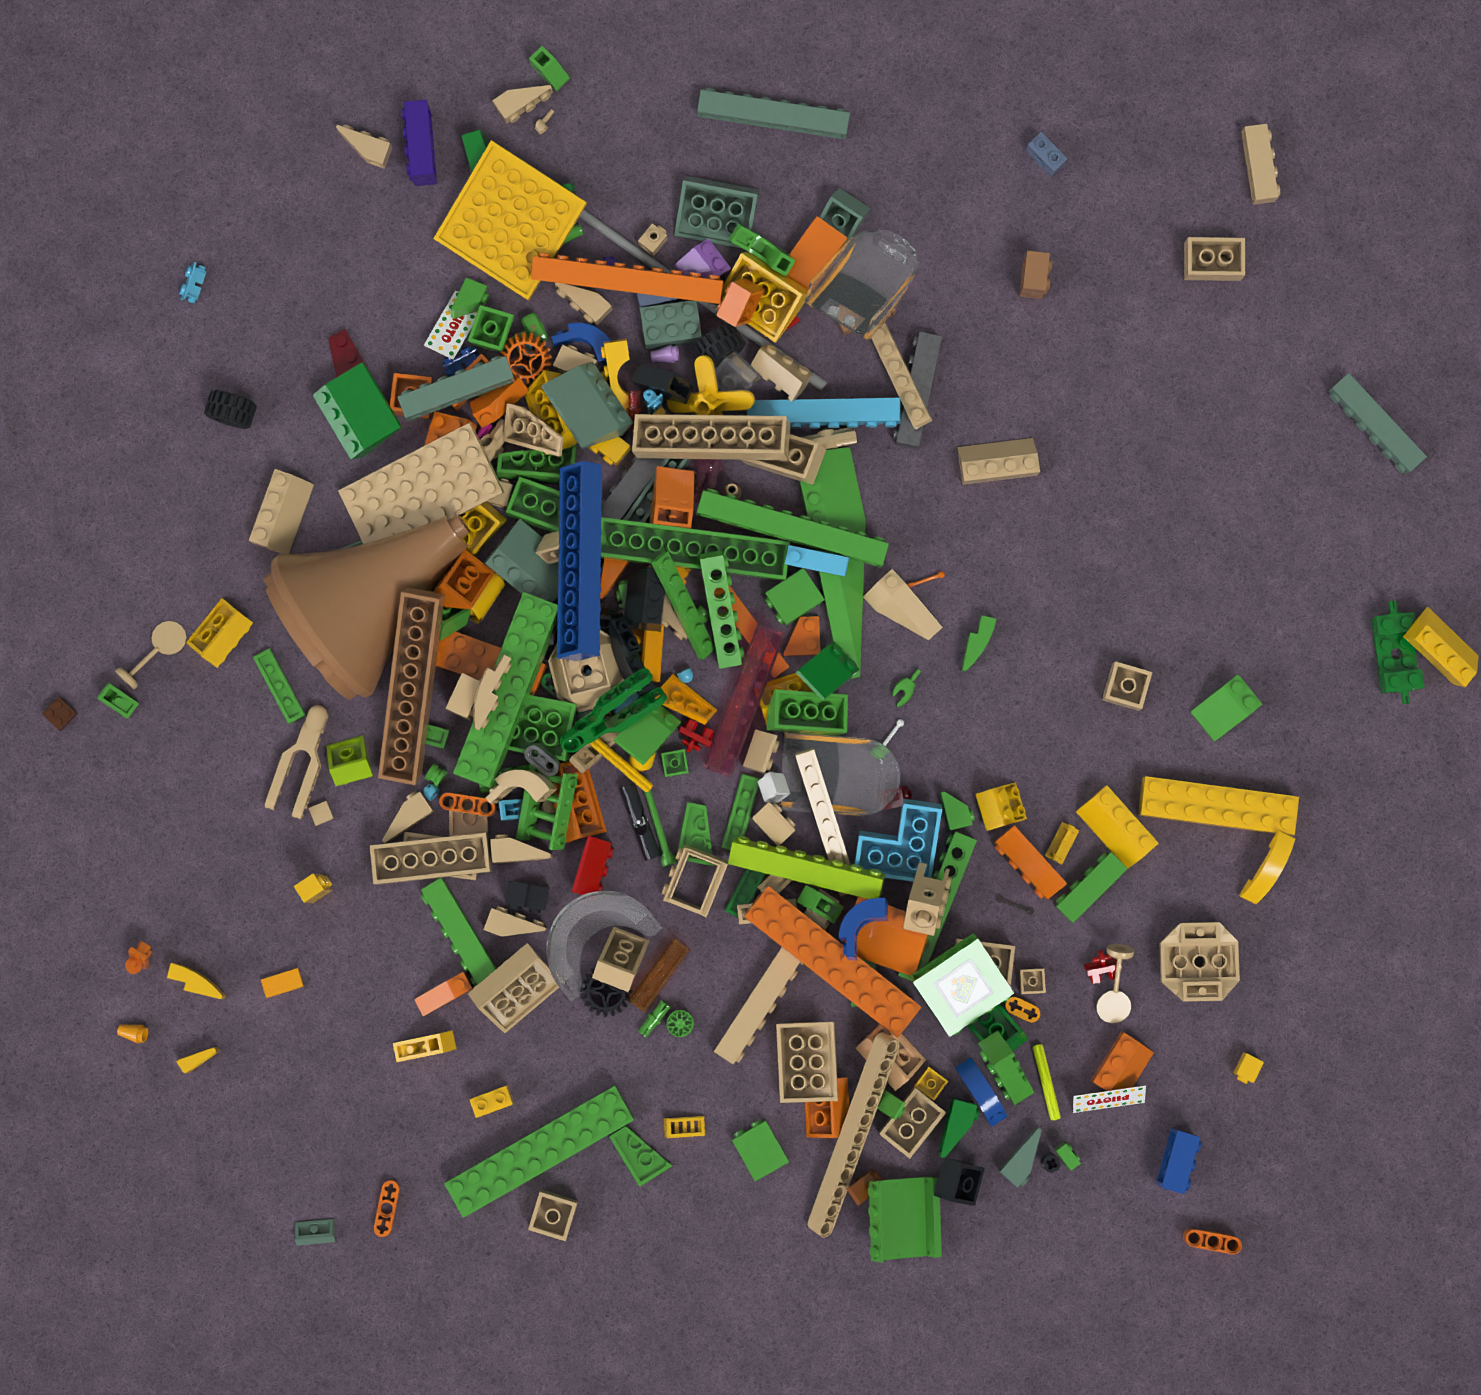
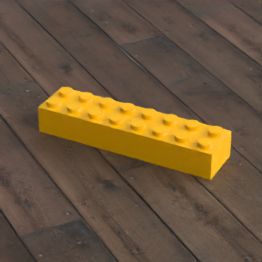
M1145 776L1142 777L1138 816L1273 834L1280 830L1292 836L1295 835L1299 797Z

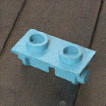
M196 262L191 264V266L188 265L185 272L187 277L186 283L181 285L179 294L182 295L180 300L188 298V302L194 304L195 301H198L201 287L195 286V282L203 284L206 267L198 265L197 268Z
M650 389L644 392V402L649 415L657 411L661 406L663 407L662 394L657 396Z

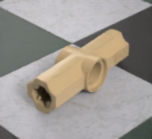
M500 419L492 432L480 439L490 462L492 459L498 458V455L503 453L504 450L502 446L505 442L503 441L504 419Z
M844 428L835 431L828 429L820 431L815 435L801 437L820 443L826 450L857 444L854 428Z

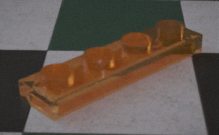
M673 938L632 994L629 1002L645 1012L690 949Z

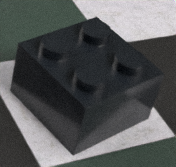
M943 1158L938 1181L935 1185L934 1196L950 1202L975 1206L985 1168L965 1161Z

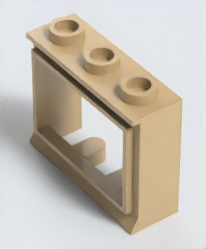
M685 844L683 849L679 848L675 859H678L676 867L673 865L668 875L671 877L669 884L665 883L661 893L664 895L663 901L707 917L727 868L728 861ZM689 855L717 865L701 907L673 897Z

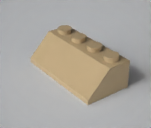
M1033 438L957 447L962 485L1038 476L1040 473L1038 453Z
M275 469L249 541L252 544L281 554H289L314 484Z

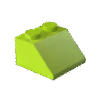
M363 735L326 745L329 771L335 786L373 776L372 765Z

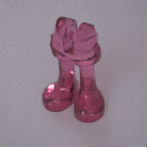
M697 459L696 468L698 469V476L694 487L695 503H700L706 474H709L706 491L707 489L715 490L718 474H721L723 470L722 459H712L711 464H709L710 459Z

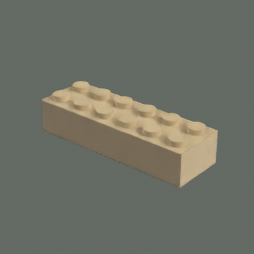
M488 833L370 845L374 885L492 872Z

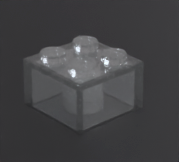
M736 351L726 356L715 370L718 391L748 390L751 392L762 378Z

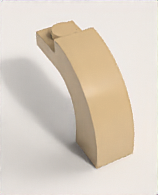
M620 732L605 733L599 739L612 748L616 744L614 739ZM587 744L576 752L569 761L583 774L603 756L590 744Z
M511 770L495 778L499 785H495L490 789V794L486 799L490 804L499 803L513 789L522 787L528 791L536 802H544L557 788L546 776L533 770Z

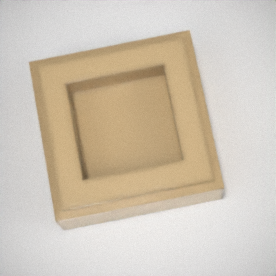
M327 801L309 808L315 826L334 819Z

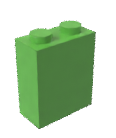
M804 568L765 593L767 598L764 599L770 609L773 607L776 611L775 617L780 625L784 623L785 626H788L825 601Z
M761 1119L750 1124L752 1128L747 1131L743 1128L734 1133L735 1137L732 1139L754 1181L759 1180L789 1162L766 1120L762 1121Z

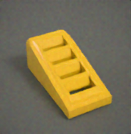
M213 1047L178 1059L176 1062L183 1073H190L220 1052V1049Z
M704 1116L664 1118V1138L705 1136ZM687 1121H690V1133H687ZM694 1121H698V1132H695ZM671 1122H674L673 1134H671ZM678 1122H682V1133H679Z

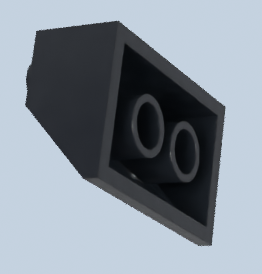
M654 568L630 572L624 610L625 619L631 629L661 632L665 590Z

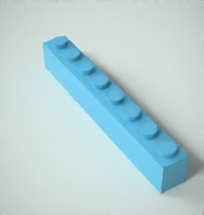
M900 398L799 399L792 402L790 400H755L754 405L747 409V416H787L791 429H800L801 426H809V428L816 429L820 428V425H828V428H839V425H847L848 428H857L858 425L875 428L880 424H885V427H896V424H901Z

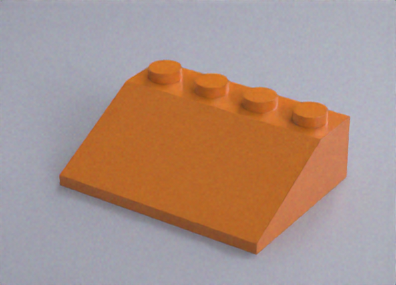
M858 897L855 906L868 899ZM888 905V921L870 922L859 931L857 936V956L910 976L918 970L929 935L903 929L906 911Z

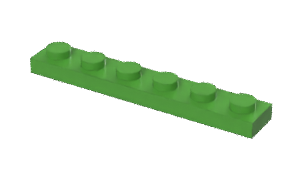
M664 551L652 560L651 563L698 659H705L716 648L669 552Z

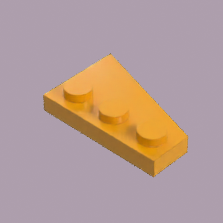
M674 674L660 687L667 695V700L662 705L704 725L717 712L716 708L685 683L681 682Z

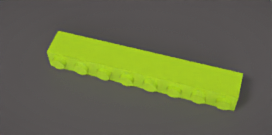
M744 836L736 837L733 840L728 861L730 865L866 899L881 897L886 875L877 869L867 870L863 869L860 865H847L843 861L836 859L830 861L821 855L810 856L801 850H795L794 852L787 850L784 846L774 847L764 841H750L749 838Z

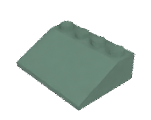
M685 176L682 184L674 236L705 241L709 238L715 244L741 248L732 243L729 238L738 223L748 229L753 228L760 189Z
M593 361L579 365L541 386L582 449L623 436L633 424V421Z
M519 519L483 563L521 595L525 592L553 603L558 597L559 562L547 564L535 553L543 538Z

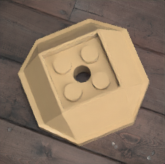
M601 629L599 656L579 661L557 659L556 644L548 660L557 698L563 702L577 704V712L593 709L598 697L624 680L613 654L610 635ZM586 665L592 668V673L589 676L584 673Z
M1220 922L1179 923L1159 943L1161 983L1183 1002L1223 1001L1240 981L1238 941ZM1197 956L1203 959L1201 967H1197L1194 963Z

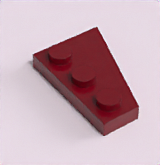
M345 329L328 338L336 378L364 362Z

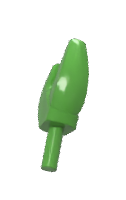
M919 669L915 671L910 679L905 677L894 686L892 697L899 690L905 692L897 707L903 706L912 697L916 685L914 680L921 673Z

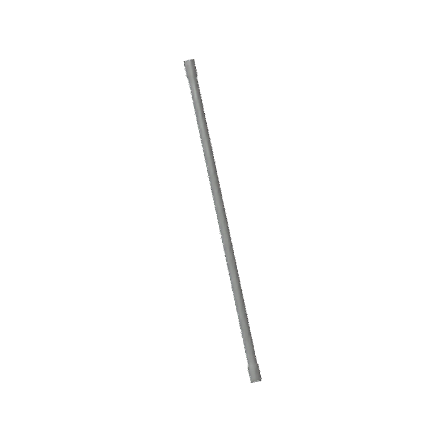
M585 209L582 211L579 218L649 268H663V272L671 273L669 269ZM697 301L717 315L719 311L717 309L718 304ZM746 324L736 327L740 333L760 347L765 344L771 345L780 354L789 356ZM793 359L794 363H796L797 365H802L795 359ZM809 370L813 374L809 383L822 391L828 382Z

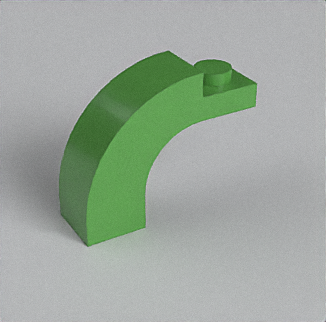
M739 223L729 238L732 243L752 253L764 261L771 269L784 276H787L796 261L782 248Z

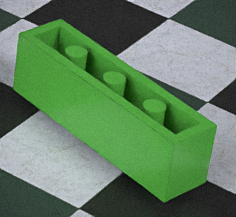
M1104 852L1096 860L1098 864L1094 868L1090 866L1083 873L1085 877L1080 882L1076 880L1069 887L1071 891L1067 895L1063 893L1057 898L1056 902L1058 904L1055 908L1070 923H1074L1128 869L1112 852L1108 854Z

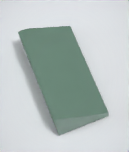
M334 1219L295 1222L296 1245L336 1242Z

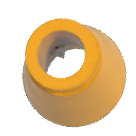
M120 1024L117 1034L139 1044L147 1040L148 1028L144 1027V1025Z

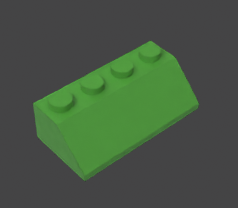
M775 689L767 710V731L827 735L847 733L848 695L831 694L822 701L814 692Z

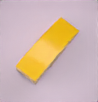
M170 964L167 978L185 982V991L225 999L226 995L222 990L201 973L181 964Z

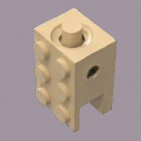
M919 862L908 900L903 929L934 936L936 928L940 929L942 917L939 916L944 915L945 904H947L949 895L946 889H950L952 878L948 877L950 869L945 870L943 881L924 877L927 864Z

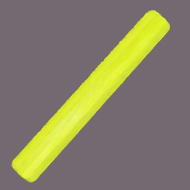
M1037 1044L1032 1048L1049 1117L1054 1121L1060 1119L1061 1116L1044 1047L1042 1044Z

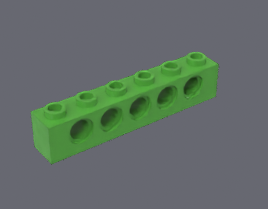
M722 550L699 554L719 669L742 665L741 658L745 657L743 647H739L738 640H741L740 629L735 627V622H738L737 611L732 610V604H735L733 592L730 593L728 587L732 585L730 574H726L725 569L729 567L727 556H723ZM715 569L721 571L718 576H712L711 572ZM717 588L724 589L722 594L714 593ZM721 606L727 607V610L723 613L717 611ZM724 624L731 626L727 631L721 630V627ZM728 642L734 644L730 649L724 648V645Z

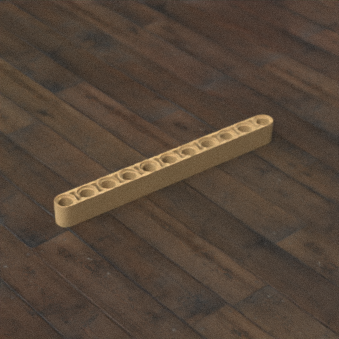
M884 1032L877 1034L873 1041L808 1220L809 1229L823 1238L828 1237L834 1229L847 1193V1188L850 1185L899 1050L898 1040Z

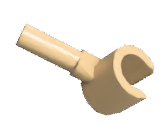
M551 109L543 119L536 122L535 129L540 135L548 129L545 123L554 114V110Z

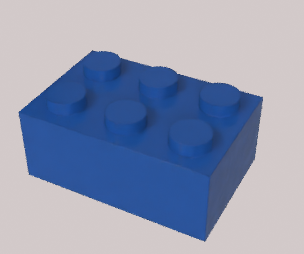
M1171 1128L1156 1181L1158 1186L1181 1194H1185V1191L1189 1190L1191 1184L1189 1176L1196 1167V1160L1194 1158L1196 1152L1199 1153L1202 1141H1199V1136Z

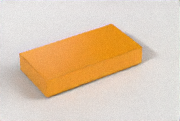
M299 968L261 979L266 998L304 987Z

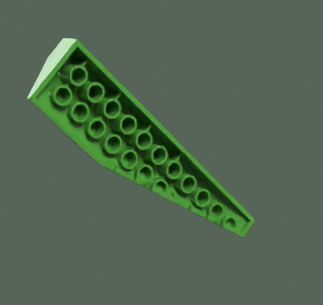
M847 447L826 450L814 484L811 485L799 481L806 516L810 517L812 522L824 521L830 523L829 526L833 528L842 526L848 528V532L854 534L856 531L865 533L866 519L851 449ZM813 548V550H815V551L825 552V551H821V550H818V549H814V548ZM849 559L846 576L818 571L833 642L839 645L843 652L850 659L854 660L856 666L860 669L864 563ZM860 670L851 679L860 677Z

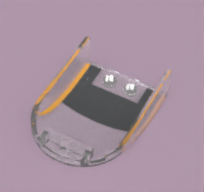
M879 229L878 232H868V230L859 232L852 236L811 280L805 303L869 341L888 319L914 280L919 267L916 250L905 238L887 230Z
M784 732L781 773L784 774L790 795L779 802V807L782 810L813 812L795 757V753L814 748L834 814L871 815L881 811L894 799L900 784V769L896 758L883 744L867 738Z

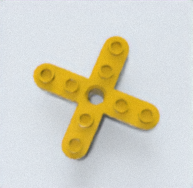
M707 355L699 356L694 362L699 392L691 393L687 404L667 400V406L672 412H696L697 415H723L722 411L747 410L755 403L754 395L748 390L718 391L714 363Z

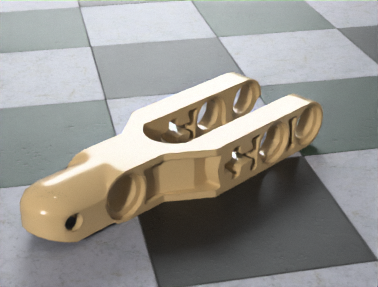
M314 705L310 708L297 743L282 753L265 802V808L274 810L278 796L282 794L281 788L285 777H288L295 754L300 750H304L310 755L311 761L292 812V817L300 820L303 819L305 815L303 814L304 809H307L311 798L309 796L310 792L314 789L321 769L317 749L321 740L319 737L324 732L329 715L325 707Z

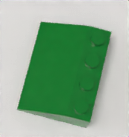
M364 362L325 384L313 394L314 399L351 460L363 458L402 428Z

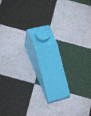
M790 545L788 546L785 560L786 565L846 576L849 557Z

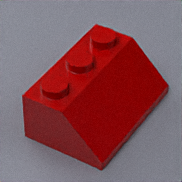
M591 836L587 837L572 892L595 899L597 895L601 896L603 885L600 883L602 877L607 876L609 866H606L607 859H611L614 852L611 842Z

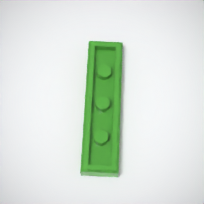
M271 648L254 656L253 658L288 724L306 716Z
M742 774L721 848L731 850L732 842L736 837H745L760 778Z

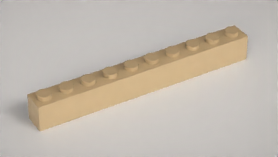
M822 889L818 890V892L824 894L837 903L840 902L828 893H826L825 891H823ZM808 908L805 910L804 914L826 930L830 924L827 919ZM781 947L714 1050L716 1054L732 1064L735 1061L738 1063L741 1061L745 1054L742 1052L746 1045L750 1047L755 1039L754 1032L756 1029L761 1030L766 1020L763 1018L767 1012L771 1014L777 1004L774 1003L776 998L784 995L787 990L785 985L788 980L793 981L798 971L795 969L799 963L803 965L802 962L783 947Z

